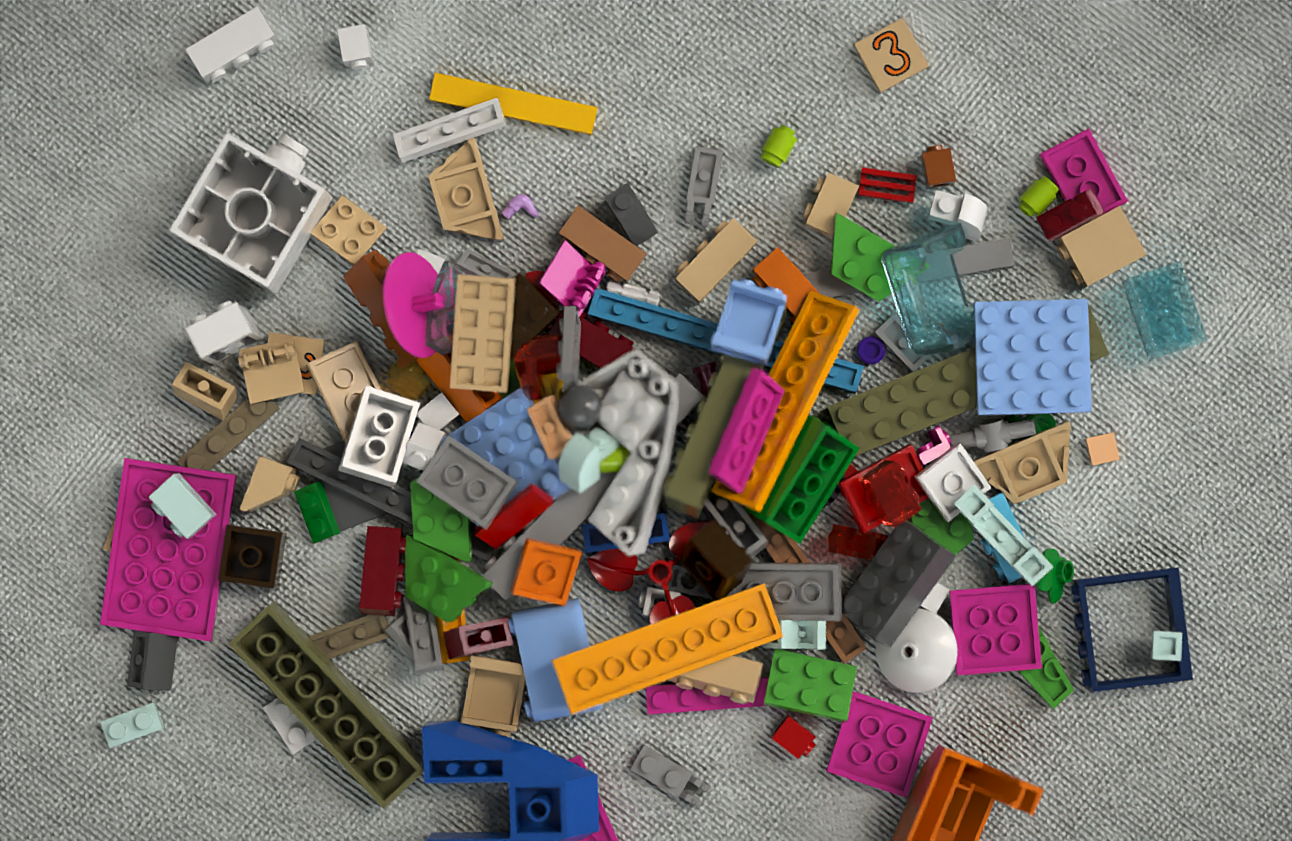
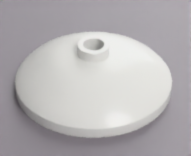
M919 608L891 647L876 640V659L883 675L897 688L912 693L926 692L942 685L953 672L957 661V642L951 627L941 616L927 609ZM908 647H911L913 649V655L911 657L908 656L906 652Z

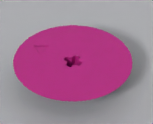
M412 252L400 254L390 264L385 277L384 305L387 319L393 334L405 350L417 357H429L435 354L442 346L447 334L449 312L446 293L440 277L425 258Z

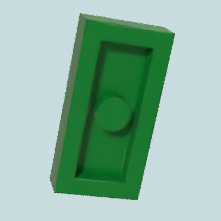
M321 481L294 492L313 544L340 534Z

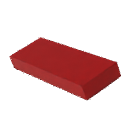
M531 483L501 508L487 530L480 525L476 527L475 536L497 549L553 505V497Z

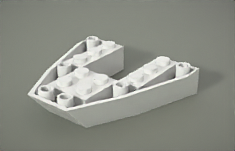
M635 349L578 384L588 386L598 393L602 403L600 419L593 423L589 430L586 431L574 430L568 425L572 437L577 432L585 436L597 426L600 428L604 427L632 452L588 520L628 556L645 554L662 496L663 486L670 467L679 408L678 383L638 349Z

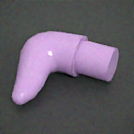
M524 194L513 197L501 211L508 219L521 208L531 216L539 217L532 201Z

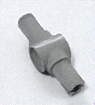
M993 418L978 423V427H974L973 431L950 435L952 446L960 443L964 449L978 446L979 449L983 448L985 452H991L1008 447V443H1011L1012 439L1036 435V428L1033 418L1013 423L1003 422L1002 418Z

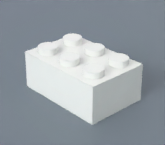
M231 301L216 307L217 312L208 317L206 314L192 319L190 321L191 326L185 328L200 358L214 365L238 353L239 349L248 348L264 340L250 311L237 302L232 304Z
M365 386L361 392L338 471L392 487L397 481L420 403Z

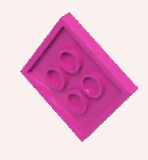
M1023 584L949 591L952 631L957 642L956 675L1042 669L1035 584L1033 586Z
M853 691L847 722L841 723L826 771L907 798L933 717Z

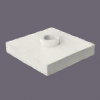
M960 443L953 445L914 476L943 519L947 522L960 513L954 503L974 484L983 494L992 488Z

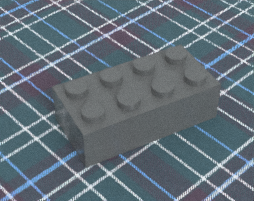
M902 517L842 601V613L873 639L891 647L956 555L920 527Z

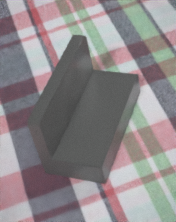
M134 630L127 686L145 690L170 691L178 637Z

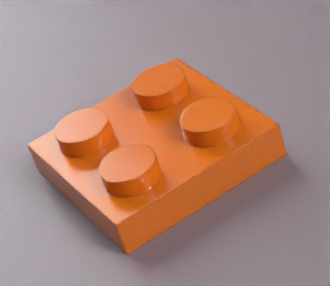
M526 537L510 592L513 595L566 606L582 552L579 549Z

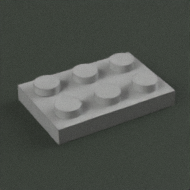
M449 435L416 481L486 530L518 485L516 480Z

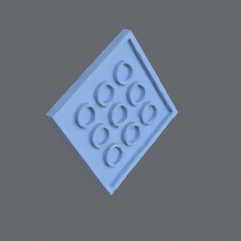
M1088 299L974 302L977 415L1092 412Z
M519 388L484 411L481 415L476 416L449 434L450 437L518 482V485L505 504L531 483L552 496L553 500L572 489L559 479L560 457L549 460L527 411L528 408L534 405L527 388ZM448 435L443 438L442 444H443V442L445 441V439L448 437Z

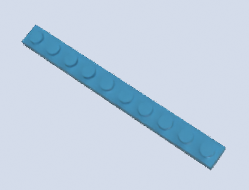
M598 288L595 289L588 317L718 355L722 354L711 350V342L714 333L717 331L718 323ZM775 341L767 365L764 368L772 369L784 344L783 342ZM836 358L823 385L856 394L864 366Z

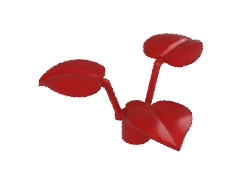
M693 522L677 529L669 541L670 551L678 556L672 561L658 560L652 563L650 568L636 571L635 569L638 565L637 556H628L618 548L600 551L589 557L587 560L589 568L601 585L615 592L629 590L633 585V575L641 576L648 574L654 584L662 586L667 601H660L654 605L650 613V624L694 609V604L686 596L681 595L672 599L667 584L671 581L673 575L671 567L680 563L679 561L689 539L711 522Z

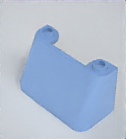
M579 598L567 600L566 606L551 603L511 612L512 618L507 620L511 635H516L528 690L529 701L524 702L527 718L533 717V722L535 723L571 716L551 660L589 647ZM599 704L572 715L601 710L602 705Z

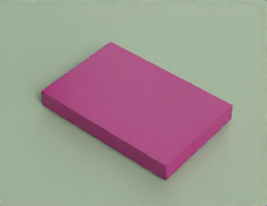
M1089 128L1039 154L1053 183L1058 187V192L1063 202L1089 189H1092L1104 214L1128 202Z

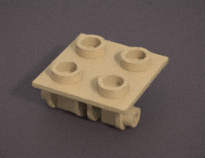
M342 195L310 234L317 241H321L329 247L331 251L336 252L338 256L340 255L350 262L349 264L355 265L387 227Z
M294 338L239 349L240 356H238L240 367L243 369L250 404L305 392Z

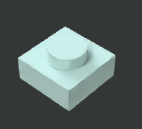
M1152 631L1150 659L1181 661L1182 632Z

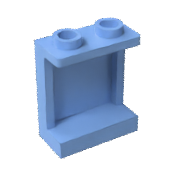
M746 279L732 280L717 331L714 333L711 342V350L766 366L785 309L787 296L783 295V292L777 288L766 287V289L756 287L755 283Z

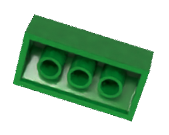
M808 415L761 511L758 512L748 507L746 511L801 544L860 448L826 424Z

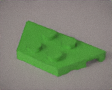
M835 212L833 216L834 237L832 238L831 247L833 253L830 262L831 275L880 302L928 268V264Z
M419 478L410 482L413 539L462 561L472 562L470 518L418 484L416 481Z
M929 498L909 509L912 523L920 527L955 555L974 540L971 523L961 512L947 522Z
M413 535L406 536V597L442 620L454 622L466 607H470L476 601V596L492 586L493 582L440 550L413 539Z

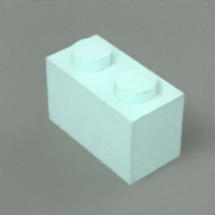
M180 473L173 474L149 496L153 501L151 504L153 509L160 516L166 515L172 522L170 527L181 538L183 536L187 539L193 537L217 515Z

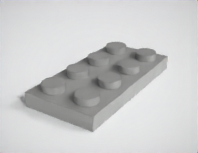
M752 562L742 583L729 593L730 596L765 583L777 620H842L841 563Z

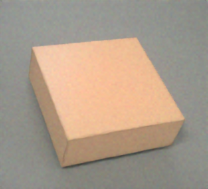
M1114 432L1085 439L1091 466L1120 460Z

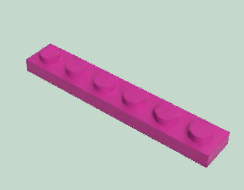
M768 677L760 678L754 703L747 702L746 704L736 703L730 699L731 697L721 694L719 697L705 694L702 689L694 687L691 690L678 687L676 684L651 685L646 687L647 713L662 714L767 706L763 705Z

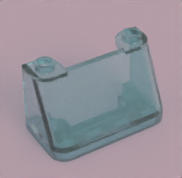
M961 223L949 225L885 251L882 256L884 271L908 346L917 355L923 356L955 351L975 340L974 305L968 306L952 255L963 250L965 247L966 239Z

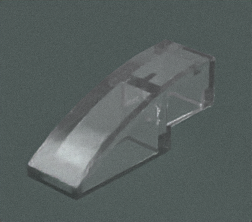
M449 260L443 263L432 293L438 292V294L443 295L444 299L442 302L444 307L427 311L426 346L441 355L452 352L457 276L458 274L465 275L463 269Z

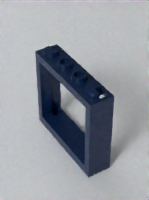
M1179 568L1074 579V586L1070 587L1072 602H1077L1078 613L1074 614V623L1076 630L1081 632L1082 641L1078 642V653L1080 659L1084 658L1085 669L1081 670L1083 686H1087L1088 691L1098 692L1193 680ZM1164 578L1170 632H1182L1181 661H1174L1176 672L1097 681L1085 587Z

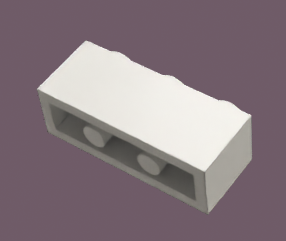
M255 7L188 47L186 51L202 78L206 82L210 80L216 82L225 77L226 71L234 66L239 68L247 64L251 60L250 56L260 52L262 54L274 47V42L278 39L260 9Z

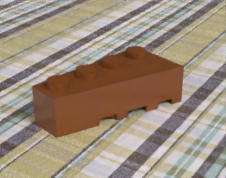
M376 249L362 256L343 278L360 305L368 307L370 321L374 327L379 326L387 337L384 343L389 350H395L399 357L396 362L402 370L420 357L412 355L402 347L389 325L384 305V283L390 265L387 258Z

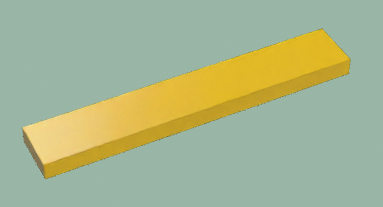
M434 74L429 100L432 102L466 109L498 98L504 117L592 135L598 107L445 74Z

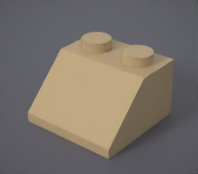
M260 456L240 510L255 512L288 497L290 492H295L298 487L300 476L297 473L299 470Z

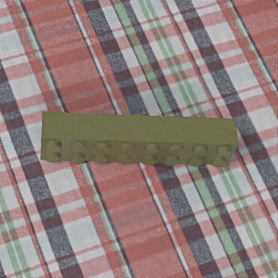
M786 302V305H785V309H784V312H783V315H782V318H781V321H780V324H779V327H778V331H777V334H776V337H775L773 346H774V344H775V341H776V339H777V337H778V334H779V332H780V330H781V328H782V325H783V323H784V321H785V318H786L787 302ZM721 354L719 373L714 372L710 379L708 399L703 397L699 404L697 424L691 423L685 437L687 439V446L685 450L680 449L676 456L674 476L669 474L663 486V496L666 497V505L697 519L716 479L709 473L711 460L717 454L722 442V434L727 429L732 418L733 408L743 392L744 382L750 375L752 368L762 371L764 369L762 365L726 354Z
M275 601L268 605L228 643L383 809L424 772L423 758Z

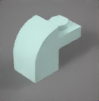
M599 426L585 436L577 432L568 441L560 456V481L578 493H582L600 479L599 462L619 447V440Z
M778 620L783 637L762 645V648L826 649V621Z

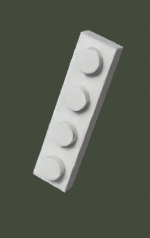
M494 98L393 134L399 158L403 163L507 125L498 98Z

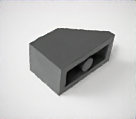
M628 182L604 197L606 205L632 244L639 246L658 233Z

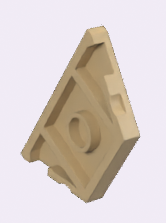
M474 137L467 140L459 150L451 154L440 167H437L429 174V181L443 230L502 241L504 240L476 138Z
M1067 420L1036 433V435L1010 444L1004 449L973 460V462L993 487L1002 492L1014 504L1020 503L1067 483L1071 424Z

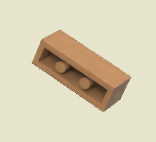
M580 206L576 207L559 231V236L563 238L561 243L566 240L574 249L577 248L586 254L584 258L590 264H595L596 262L603 263L608 270L606 275L619 284L622 280L628 283L647 257V253Z

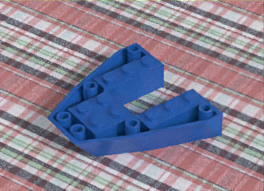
M427 721L422 726L424 783L509 782L510 832L431 833L426 841H580L599 831L597 774L541 747L458 721Z

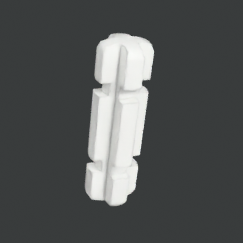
M612 279L607 284L606 291L656 306L659 304L660 294L651 290L646 292L644 288L626 283L621 285Z

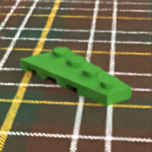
M1038 625L1042 669L1018 670V672L1044 701L1054 709L1074 689Z

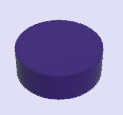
M866 337L857 346L858 358L867 365L877 364L885 355V346L877 337Z

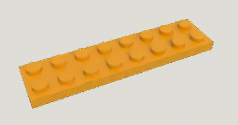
M813 291L809 292L768 375L785 391L742 494L733 492L716 479L711 490L713 493L758 512L761 511L860 311L855 305Z
M764 583L551 661L567 707L572 715L782 638L783 634Z

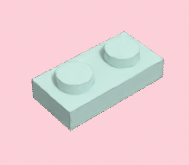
M155 702L100 722L109 748L164 729Z

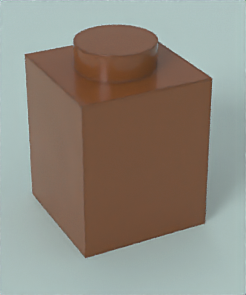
M942 145L927 147L926 152L920 156L926 189L953 185L956 182L951 149H943Z

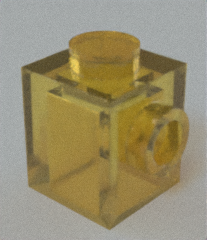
M415 362L402 370L396 363L387 373L389 379L386 382L404 398L416 402L432 385L423 377L426 372Z

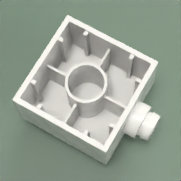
M226 133L169 231L277 294L311 237V231L319 223L333 197L326 189L300 175L306 164L302 160L306 157L309 150L295 140L282 134L277 141V145L271 144L266 154Z

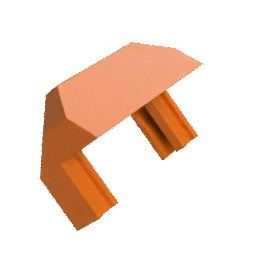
M938 745L921 767L891 841H979L995 800L1033 816L1044 789L969 756Z

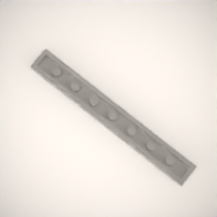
M1010 238L912 255L929 266L925 271L904 285L1015 266ZM830 269L803 274L820 294L831 298L863 293L831 275Z

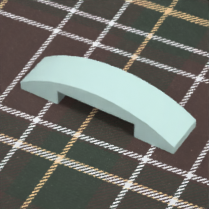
M975 484L954 503L957 509L983 538L1031 586L1036 584L1053 568L1046 558L1034 546L1032 547L994 507V504Z

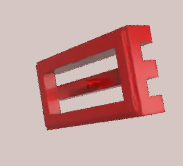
M862 167L858 196L913 204L917 175ZM866 175L910 181V185L866 179ZM865 185L909 191L908 196L864 189Z

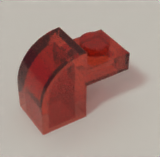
M558 333L534 337L530 341L523 343L515 354L514 364L519 378H521L523 390L528 389L531 400L542 399V375L557 373V364L562 363L558 350V342L560 341Z
M833 524L832 531L828 537V552L872 560L889 535L872 531L861 533L859 529Z

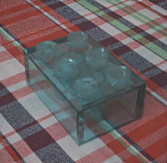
M1181 261L1122 281L1148 361L1208 341Z

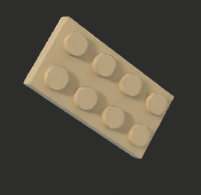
M458 274L450 388L508 392L516 278Z

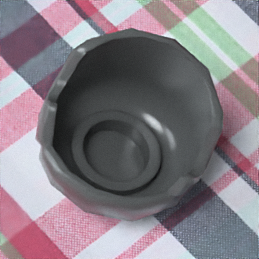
M576 385L562 395L559 401V413L562 420L574 430H589V427L600 419L602 403L598 393L592 388Z

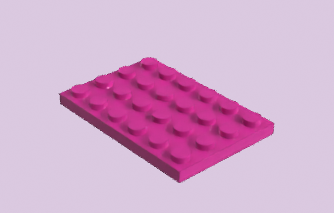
M124 458L100 625L213 641L221 581H218L226 525H230L237 479L236 474ZM176 473H180L217 514L199 532L188 539L185 536L179 537L170 527L172 522L166 515L162 517L151 506L153 501L149 498L151 494Z

